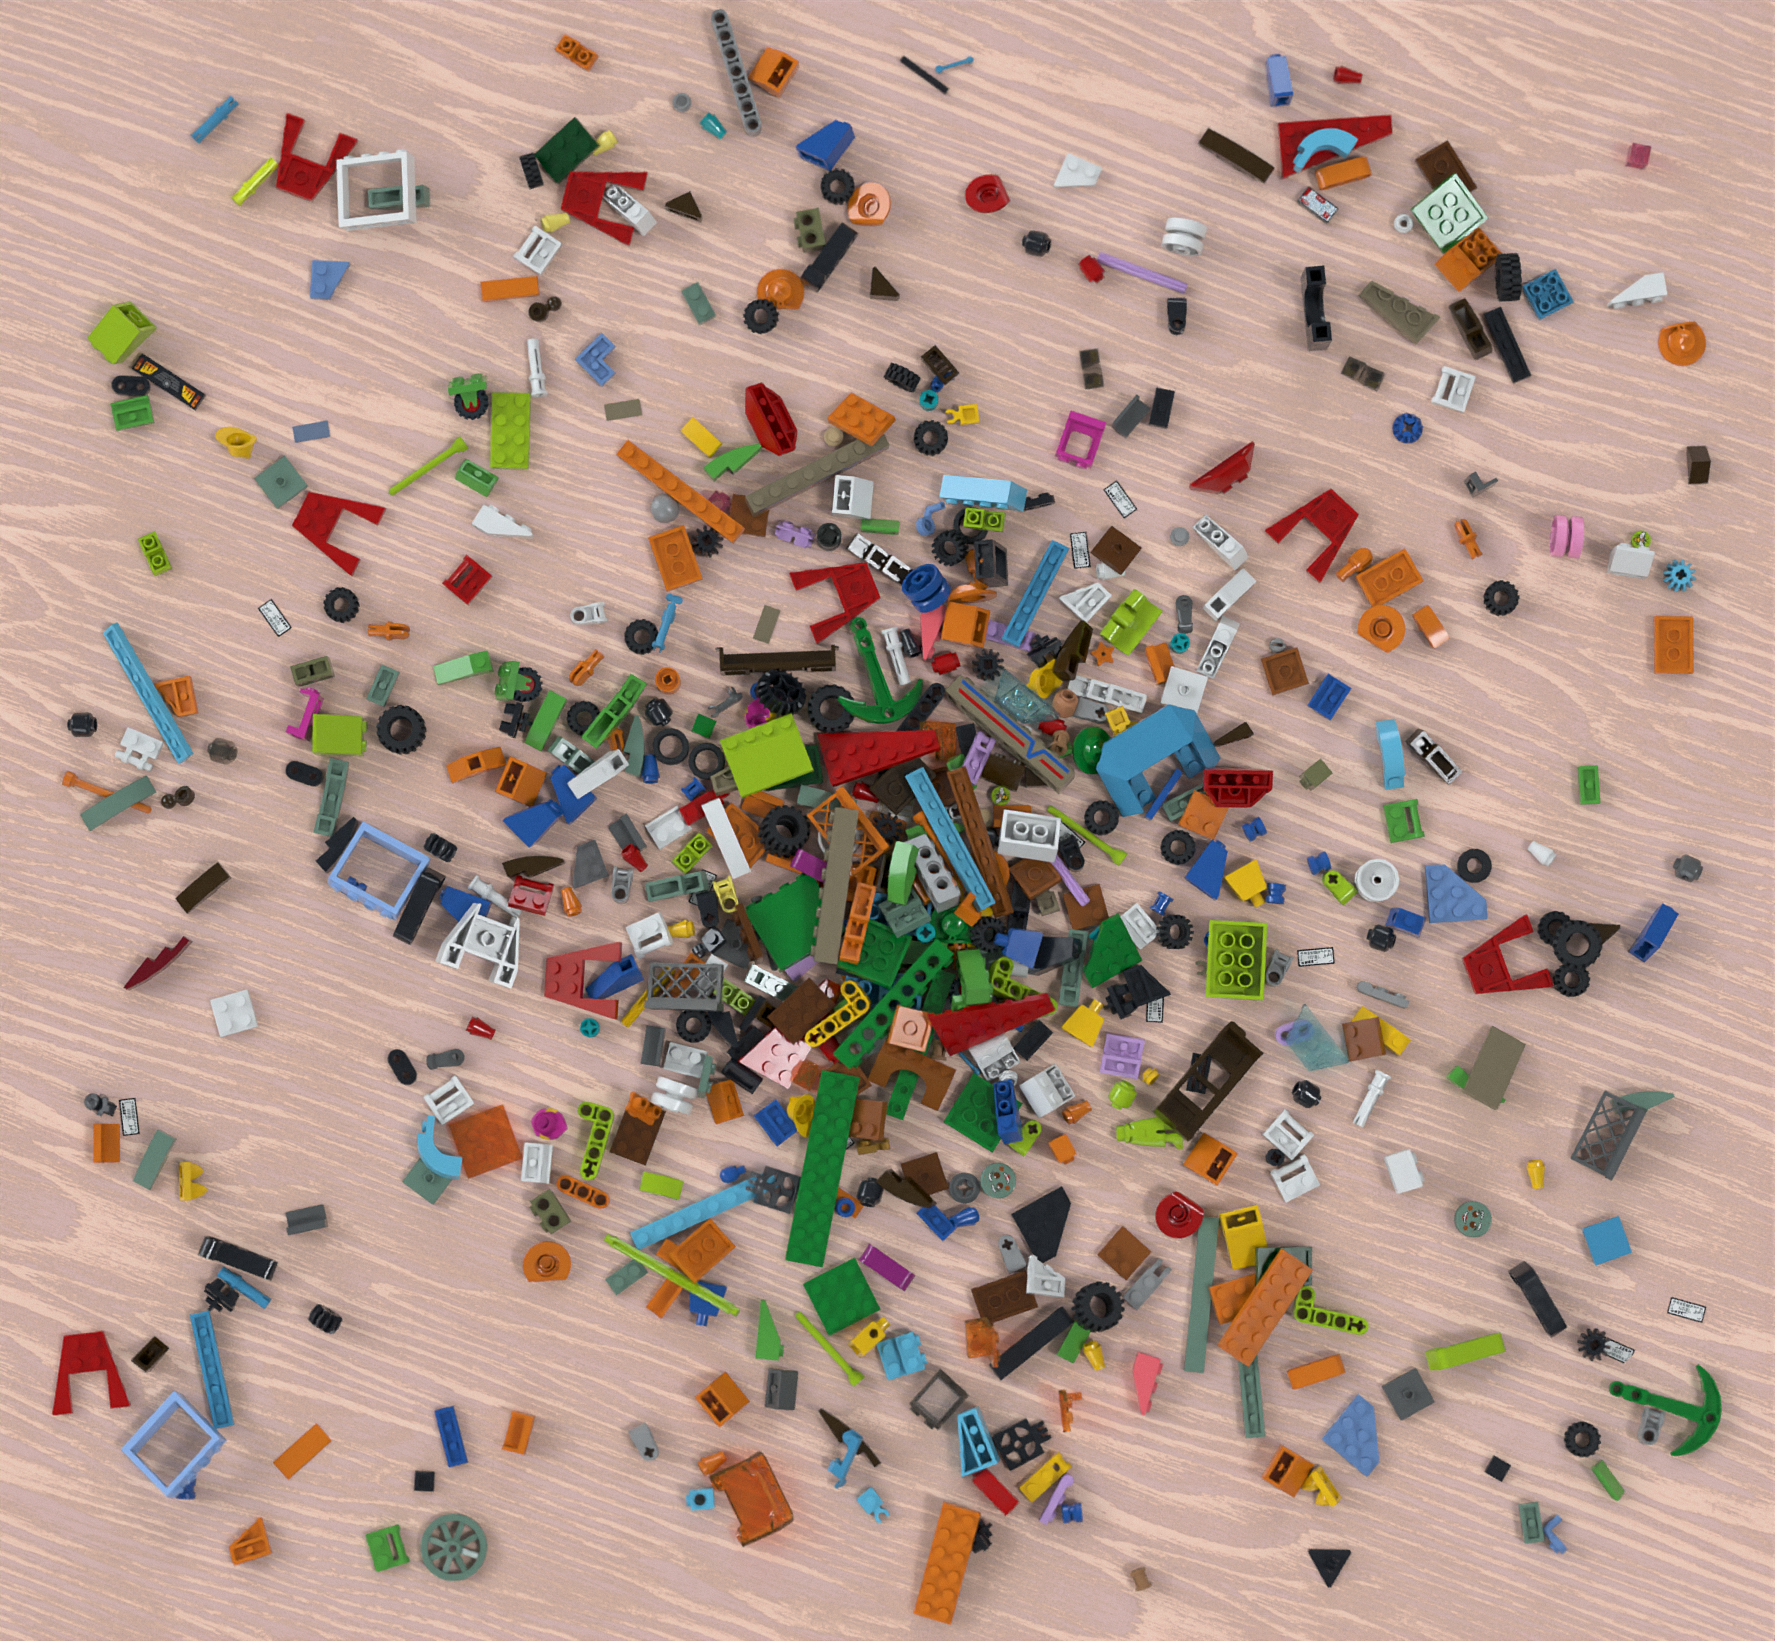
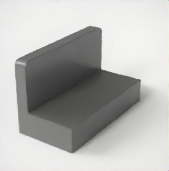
M1136 395L1111 426L1125 439L1150 411V408L1139 400V395Z
M1476 471L1464 480L1472 497L1492 488L1498 482V479L1495 478L1483 484Z
M627 813L621 816L620 820L609 826L611 833L622 850L629 844L637 846L640 852L647 848Z
M646 1026L641 1064L660 1067L666 1028Z
M323 1204L286 1212L288 1235L328 1227Z
M768 1369L765 1408L777 1410L795 1409L798 1371Z

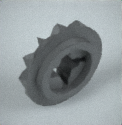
M959 1173L952 1178L949 1191L955 1201L966 1204L978 1197L980 1184L974 1175ZM964 1179H966L967 1186L973 1188V1190L966 1191L965 1197H963L962 1190L956 1188V1186L963 1185Z

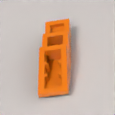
M857 883L839 957L841 961L858 965L876 886Z

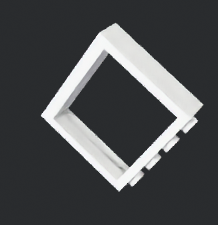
M396 150V153L379 152L378 155L374 156L372 154H362L361 157L357 158L345 156L343 159L337 160L339 228L345 231L417 223L414 155L408 153L407 150ZM402 161L403 212L350 218L348 168Z

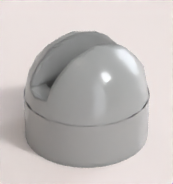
M1274 638L1270 642V650L1273 653L1277 654L1285 649V642L1281 638ZM1273 643L1283 644V646H1273Z

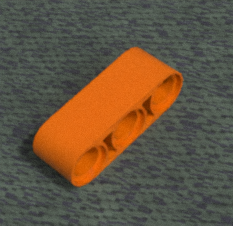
M1362 156L1320 168L1315 171V176L1319 189L1327 190L1372 176L1367 156Z
M564 1175L557 1180V1188L562 1193L599 1209L606 1208L610 1204L608 1193L574 1177ZM565 1178L571 1182V1187L567 1190L561 1187V1181ZM582 1186L586 1187L589 1191L585 1198L581 1197L578 1193ZM599 1194L606 1197V1203L603 1206L598 1205L596 1202V1197Z
M1340 1354L1287 1370L1293 1390L1346 1373Z

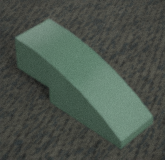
M402 185L369 189V209H403ZM425 185L415 186L416 208L430 207V188Z
M635 715L623 752L630 755L628 760L629 766L626 767L625 773L641 778L645 756V740L640 717Z
M558 736L548 749L551 754L578 774L595 762L561 736Z
M801 785L797 805L815 809L834 793ZM838 798L830 803V810H834L835 807L841 808V802Z
M706 871L645 883L648 902L709 890Z
M1646 1091L1630 1093L1619 1097L1648 1110L1675 1096L1673 1093ZM1614 1099L1609 1100L1612 1108L1616 1107ZM1628 1106L1620 1108L1621 1113L1631 1109Z
M157 1130L133 1181L151 1190L177 1139L161 1130Z

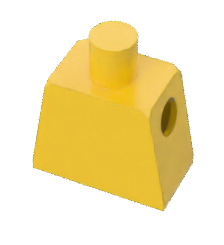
M1257 859L1223 878L1241 902L1250 898L1255 908L1265 903L1260 892L1267 889Z
M1095 999L1088 1008L1081 1004L1061 1026V1029L1092 1048L1104 1021V1018L1098 1015L1103 1004Z
M884 1317L876 1323L874 1321L870 1322L847 1345L859 1358L865 1356L886 1336L884 1331L890 1326V1323ZM870 1331L874 1332V1334H875V1337H874V1338H871V1337H870V1335H869V1332H870Z

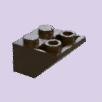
M1000 753L990 754L981 779L1017 792L1026 767H1023V763L1013 759L1011 762L1006 760V756Z

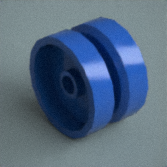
M924 564L915 568L907 575L902 584V592L911 601L916 610L926 613L940 607L947 600L951 592V585L934 564Z

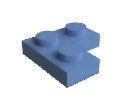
M601 333L575 358V361L603 387L615 375V372L603 360L616 346Z

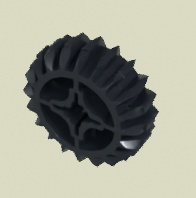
M779 668L765 672L758 680L755 689L757 692L756 697L759 698V704H764V709H769L770 713L774 712L777 717L780 714L782 716L790 713L792 715L797 714L804 706L807 695L805 694L806 689L802 687L803 682H798V677H793L792 673L788 674L786 670L781 672Z

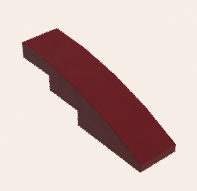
M183 936L173 950L165 946L155 960L147 957L123 988L130 991L161 973L180 957L193 941Z

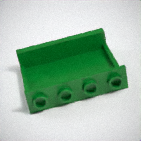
M805 873L797 876L795 882L791 884L787 882L780 886L778 892L766 894L762 897L763 900L761 902L749 904L746 907L747 910H745L750 923L774 960L779 973L810 956L811 947L816 944V937H813L814 926H818L819 918H816L817 906L821 907L822 899H818L819 885L813 877ZM844 926L842 927L841 937L844 936L846 932Z

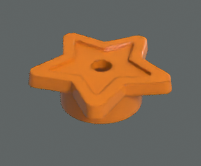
M1099 642L1098 648L1090 652V654L1096 657L1097 666L1102 665L1104 662L1113 663L1111 654L1115 648L1106 647L1102 642Z

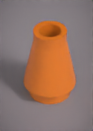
M572 888L562 889L564 913H567L568 917L580 914L582 912V905Z
M1086 1100L1065 1107L1062 1115L1067 1124H1075L1088 1112L1092 1111V1108Z
M723 1451L700 1458L701 1461L697 1462L703 1475L706 1476L716 1471L727 1461V1458Z

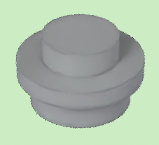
M685 93L675 95L672 101L674 109L678 112L688 111L691 107L690 97Z
M1177 527L1172 530L1170 540L1176 546H1184L1189 540V533L1185 528Z

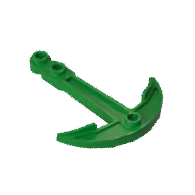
M856 617L851 622L850 629L855 633L853 638L859 655L863 659L876 705L866 706L865 702L853 701L842 696L837 700L850 714L865 722L876 724L896 722L909 714L919 701L923 680L919 678L911 691L902 699L894 701L876 657L871 634L866 629L867 623L863 618Z
M1699 1364L1695 1367L1700 1377L1701 1391L1705 1392L1703 1406L1701 1407L1652 1394L1648 1390L1629 1384L1624 1385L1619 1381H1613L1609 1385V1392L1615 1397L1622 1396L1625 1400L1641 1405L1647 1404L1697 1423L1693 1435H1689L1678 1448L1670 1452L1671 1456L1689 1454L1706 1444L1717 1430L1721 1419V1396L1712 1376ZM1615 1385L1619 1386L1618 1392L1613 1391ZM1633 1391L1638 1392V1396L1636 1398L1632 1397ZM1708 1414L1712 1415L1711 1421L1706 1420Z

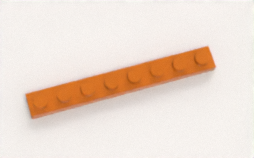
M629 440L617 452L616 455L732 544L744 532L745 528Z

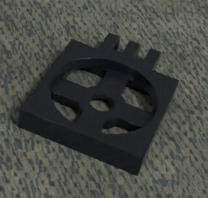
M766 1165L763 1174L751 1172V1176L757 1177L756 1181L749 1179L748 1183L753 1184L754 1188L746 1186L745 1190L756 1193L753 1202L790 1214L801 1177ZM778 1174L776 1182L772 1184L766 1182L771 1176ZM786 1176L789 1177L793 1183L791 1190L785 1188L783 1185ZM776 1186L781 1188L779 1193L774 1192ZM763 1189L771 1194L768 1203L764 1198ZM782 1195L788 1197L786 1204L777 1206L779 1197Z
M1027 1418L992 1436L1010 1471L1044 1454L1040 1444L1052 1437L1050 1434L1045 1437L1042 1436V1434L1048 1431L1047 1427L1039 1431L1038 1427L1045 1424L1043 1420L1030 1426ZM1015 1428H1024L1030 1434L1023 1438L1019 1437ZM1008 1433L1011 1443L1002 1448V1439ZM1016 1441L1022 1442L1021 1448L1015 1447ZM1034 1441L1035 1450L1032 1455L1028 1456L1025 1447ZM1015 1451L1019 1453L1022 1460L1019 1462L1012 1461L1007 1455Z

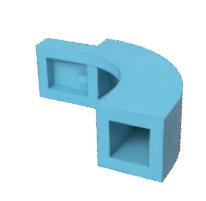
M1322 129L1313 132L1300 143L1297 149L1300 152L1293 161L1295 163L1293 170L1300 173L1309 158L1320 150L1333 151L1346 159L1358 139L1348 132L1339 129Z
M1395 719L1377 721L1376 738L1382 756L1385 790L1403 788L1405 776L1404 758Z
M427 1115V1121L422 1123V1132H425V1134H417L419 1156L426 1167L433 1173L444 1178L459 1180L462 1157L445 1155L436 1148L433 1141L435 1116Z

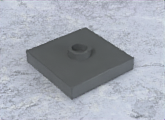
M727 919L721 933L728 942L713 955L746 970L750 963L746 952L748 951L747 943H742L739 935L740 926L736 927L733 921ZM754 931L757 941L759 943L760 938L758 934Z
M1416 1368L1382 1386L1400 1421L1435 1402Z

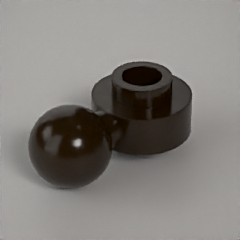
M551 296L545 305L540 302L532 304L528 311L530 318L535 322L545 321L550 310L558 311L561 308V299L557 296ZM536 309L541 310L539 315H535Z
M182 786L177 789L175 795L165 794L161 798V804L166 809L173 808L176 803L181 806H188L193 802L195 793L188 786Z

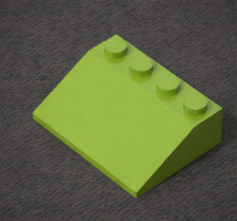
M792 713L720 740L741 798L814 771Z
M1209 920L1206 997L1252 1001L1264 1000L1267 923Z

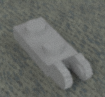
M1360 981L1356 985V990L1364 995L1403 1009L1408 1007L1409 1001L1405 1000L1406 996L1395 993V995L1387 993V989L1379 986L1375 989L1371 983Z
M1160 1258L1150 1269H1147L1123 1296L1136 1310L1141 1307L1172 1270L1168 1266L1157 1277L1153 1272L1162 1264L1163 1260Z

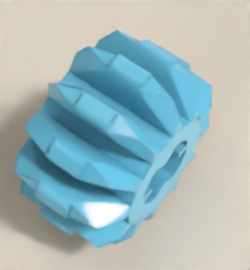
M1674 560L1672 565L1668 564L1666 566L1668 570L1663 572V575L1668 576L1663 582L1669 581L1670 584L1667 587L1670 589L1674 586V592H1678L1679 589L1682 592L1686 591V586L1691 588L1693 586L1691 581L1696 580V577L1691 575L1696 572L1695 569L1689 570L1691 563L1684 566L1685 560H1681L1680 563ZM1678 572H1681V575H1683V578L1680 580L1678 579L1679 576L1676 577Z

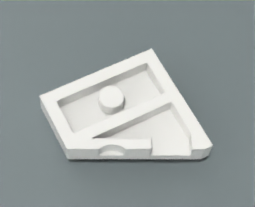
M1067 153L1053 188L1095 187L1102 167Z
M1095 583L1067 595H1062L1059 600L1081 620L1088 622L1112 595L1102 585Z
M1035 1255L1029 1256L1026 1293L1063 1298L1065 1277L1054 1272L1047 1264L1041 1263Z

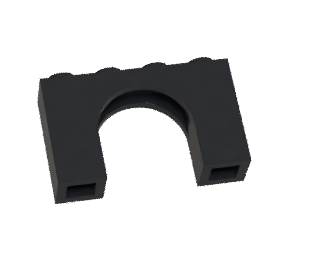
M1325 266L1305 267L1300 278L1308 351L1327 350L1332 342L1331 324L1325 321L1324 315Z

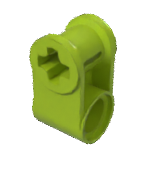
M1327 871L1322 876L1324 886L1344 906L1358 893L1356 888L1337 871ZM1335 875V883H1329L1330 878L1328 876Z
M1036 1120L1028 1121L1022 1128L1023 1141L1009 1143V1146L1024 1157L1040 1135L1042 1130L1041 1124ZM1034 1124H1037L1036 1129L1038 1130V1132H1033L1032 1134H1030V1129L1028 1128V1125L1033 1126Z

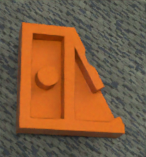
M191 676L154 683L156 689H159L165 701L171 705L178 717L198 714Z
M262 1517L258 1518L249 1529H246L241 1534L240 1538L229 1546L234 1566L272 1554Z

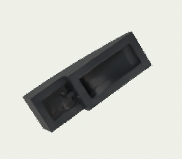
M355 817L350 819L325 842L329 849L316 862L326 873H329L337 865L354 837L358 825V820Z
M1015 879L1011 896V905L1014 912L1008 916L1007 933L1009 928L1027 929L1031 901Z
M715 995V996H711V997H709V998H710V999H716V995ZM707 1011L719 1036L732 1050L739 1053L740 1049L730 1011Z

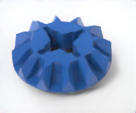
M1405 413L1395 419L1392 430L1397 440L1408 444L1417 441L1421 437L1423 425L1421 419L1415 416V414ZM1404 423H1406L1407 425H1412L1414 423L1413 427L1411 428L1412 433L1409 431H1404L1402 433L1403 429L1405 428Z

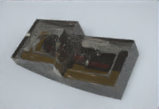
M1098 348L1080 350L1079 357L1085 390L1104 387Z
M1350 356L1341 372L1347 378L1374 391H1378L1385 377L1384 372L1367 366L1365 362Z

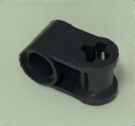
M1167 298L1168 329L1173 335H1181L1185 331L1187 298ZM1175 322H1179V328H1176Z
M1071 834L1069 838L1058 843V850L1069 870L1079 872L1083 869L1085 860L1075 836ZM1073 858H1078L1081 861V865L1073 867L1070 861Z
M715 890L697 893L696 898L701 921L706 928L711 929L719 923ZM708 915H712L715 918L711 924L705 921V919H708Z

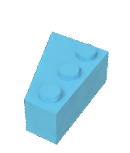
M979 1406L961 1412L958 1415L961 1477L997 1464L1000 1458Z

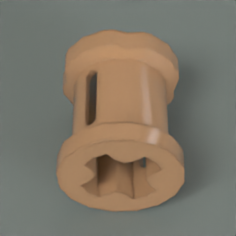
M1057 730L1053 733V743L1050 746V750L1055 751L1061 756L1067 751L1066 744L1069 742L1070 736L1066 731Z
M932 1039L933 1050L930 1058L946 1061V1049L941 1040Z
M1145 1567L1129 1572V1575L1133 1577L1136 1584V1592L1152 1586V1583L1148 1581Z

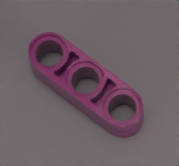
M798 848L790 866L824 883V880H821L822 869L827 866V862Z
M871 1244L867 1246L858 1259L903 1291L908 1288L916 1276Z

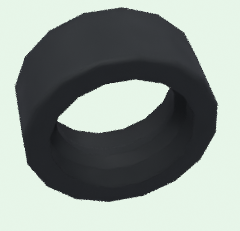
M966 508L960 510L953 521L954 532L956 530L959 531L958 535L963 534L960 529V522L965 517ZM981 530L974 537L964 535L962 539H967L968 542L966 544H974V541L983 540L988 531Z
M664 729L654 738L653 752L663 764L677 765L688 756L689 741L685 734L678 729ZM667 736H676L682 742V751L675 758L665 757L660 751V743Z
M699 744L693 748L689 755V767L693 774L700 779L710 780L712 775L724 769V754L714 744ZM705 750L714 752L718 757L716 769L708 773L700 771L695 762L697 755Z

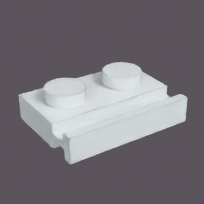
M678 806L645 825L660 850L692 830L691 826H687L679 813Z
M1138 903L1121 916L1134 944L1139 950L1157 937L1156 933H1159V930H1156L1157 926Z
M670 1042L663 1069L701 1079L708 1051Z
M525 1142L521 1181L550 1184L553 1145Z

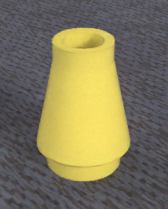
M610 130L604 131L596 140L600 147L593 154L597 156L616 147L615 144L618 143V140Z
M567 212L544 215L540 219L542 228L546 233H552L570 223Z

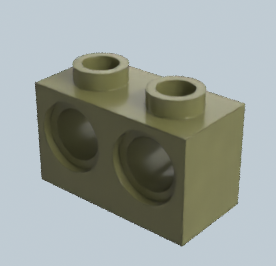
M819 208L796 212L797 218H793L795 230L799 229L800 236H797L799 248H803V253L822 250L826 244ZM805 218H810L813 222L810 225H804L802 221ZM813 236L816 238V241L809 244L806 242V238Z
M328 656L290 666L297 687L335 677L332 663Z
M1320 758L1299 776L1301 779L1299 782L1306 790L1309 788L1312 791L1333 773Z
M551 1189L530 1201L532 1204L530 1209L535 1217L539 1215L542 1220L540 1225L545 1233L549 1231L550 1234H553L571 1222V1219ZM541 1199L548 1200V1209L542 1210L539 1207ZM552 1215L559 1217L560 1222L557 1226H552L549 1223Z

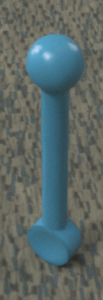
M968 56L965 60L946 66L938 65L936 72L940 74L945 69L965 63L971 64L974 59L972 56Z
M962 1052L958 1053L973 1069V1073L976 1075L981 1073V1070L976 1068Z

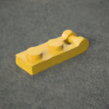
M1057 1452L1019 1487L1031 1503L1072 1467L1069 1462H1065L1060 1452ZM1055 1463L1060 1467L1057 1472L1052 1467Z

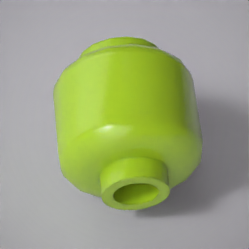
M1121 1080V1082H1116L1113 1085L1108 1097L1112 1102L1111 1105L1121 1110L1122 1108L1131 1107L1137 1092L1133 1084Z

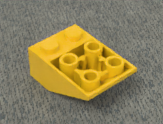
M1255 1204L1218 1214L1232 1269L1237 1270L1255 1265V1247H1268L1258 1205Z

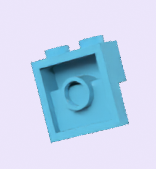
M913 1331L876 1344L888 1381L924 1370V1365L928 1364L925 1354H920L918 1348L921 1345L918 1334L914 1335Z

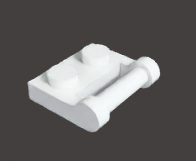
M534 226L531 229L532 233L519 252L514 254L513 258L541 276L561 248L562 243ZM537 237H541V241L528 259L524 256Z
M1443 366L1441 370L1442 376L1431 403L1464 413L1476 376ZM1449 376H1453L1455 379L1448 400H1444L1442 397Z
M661 912L626 927L638 959L645 957V954L660 947L673 944L672 937ZM660 933L662 934V939L642 947V941Z
M456 1075L430 1095L426 1094L423 1096L442 1125L475 1104ZM456 1086L458 1089L456 1093L440 1104H435L434 1101Z
M1284 1109L1262 1135L1290 1160H1293L1314 1134L1311 1131L1308 1132L1289 1115V1111ZM1283 1120L1303 1137L1301 1141L1296 1139L1281 1125Z
M1305 1154L1299 1156L1300 1159L1278 1170L1270 1171L1285 1202L1320 1186ZM1304 1166L1305 1171L1284 1182L1281 1181V1176Z

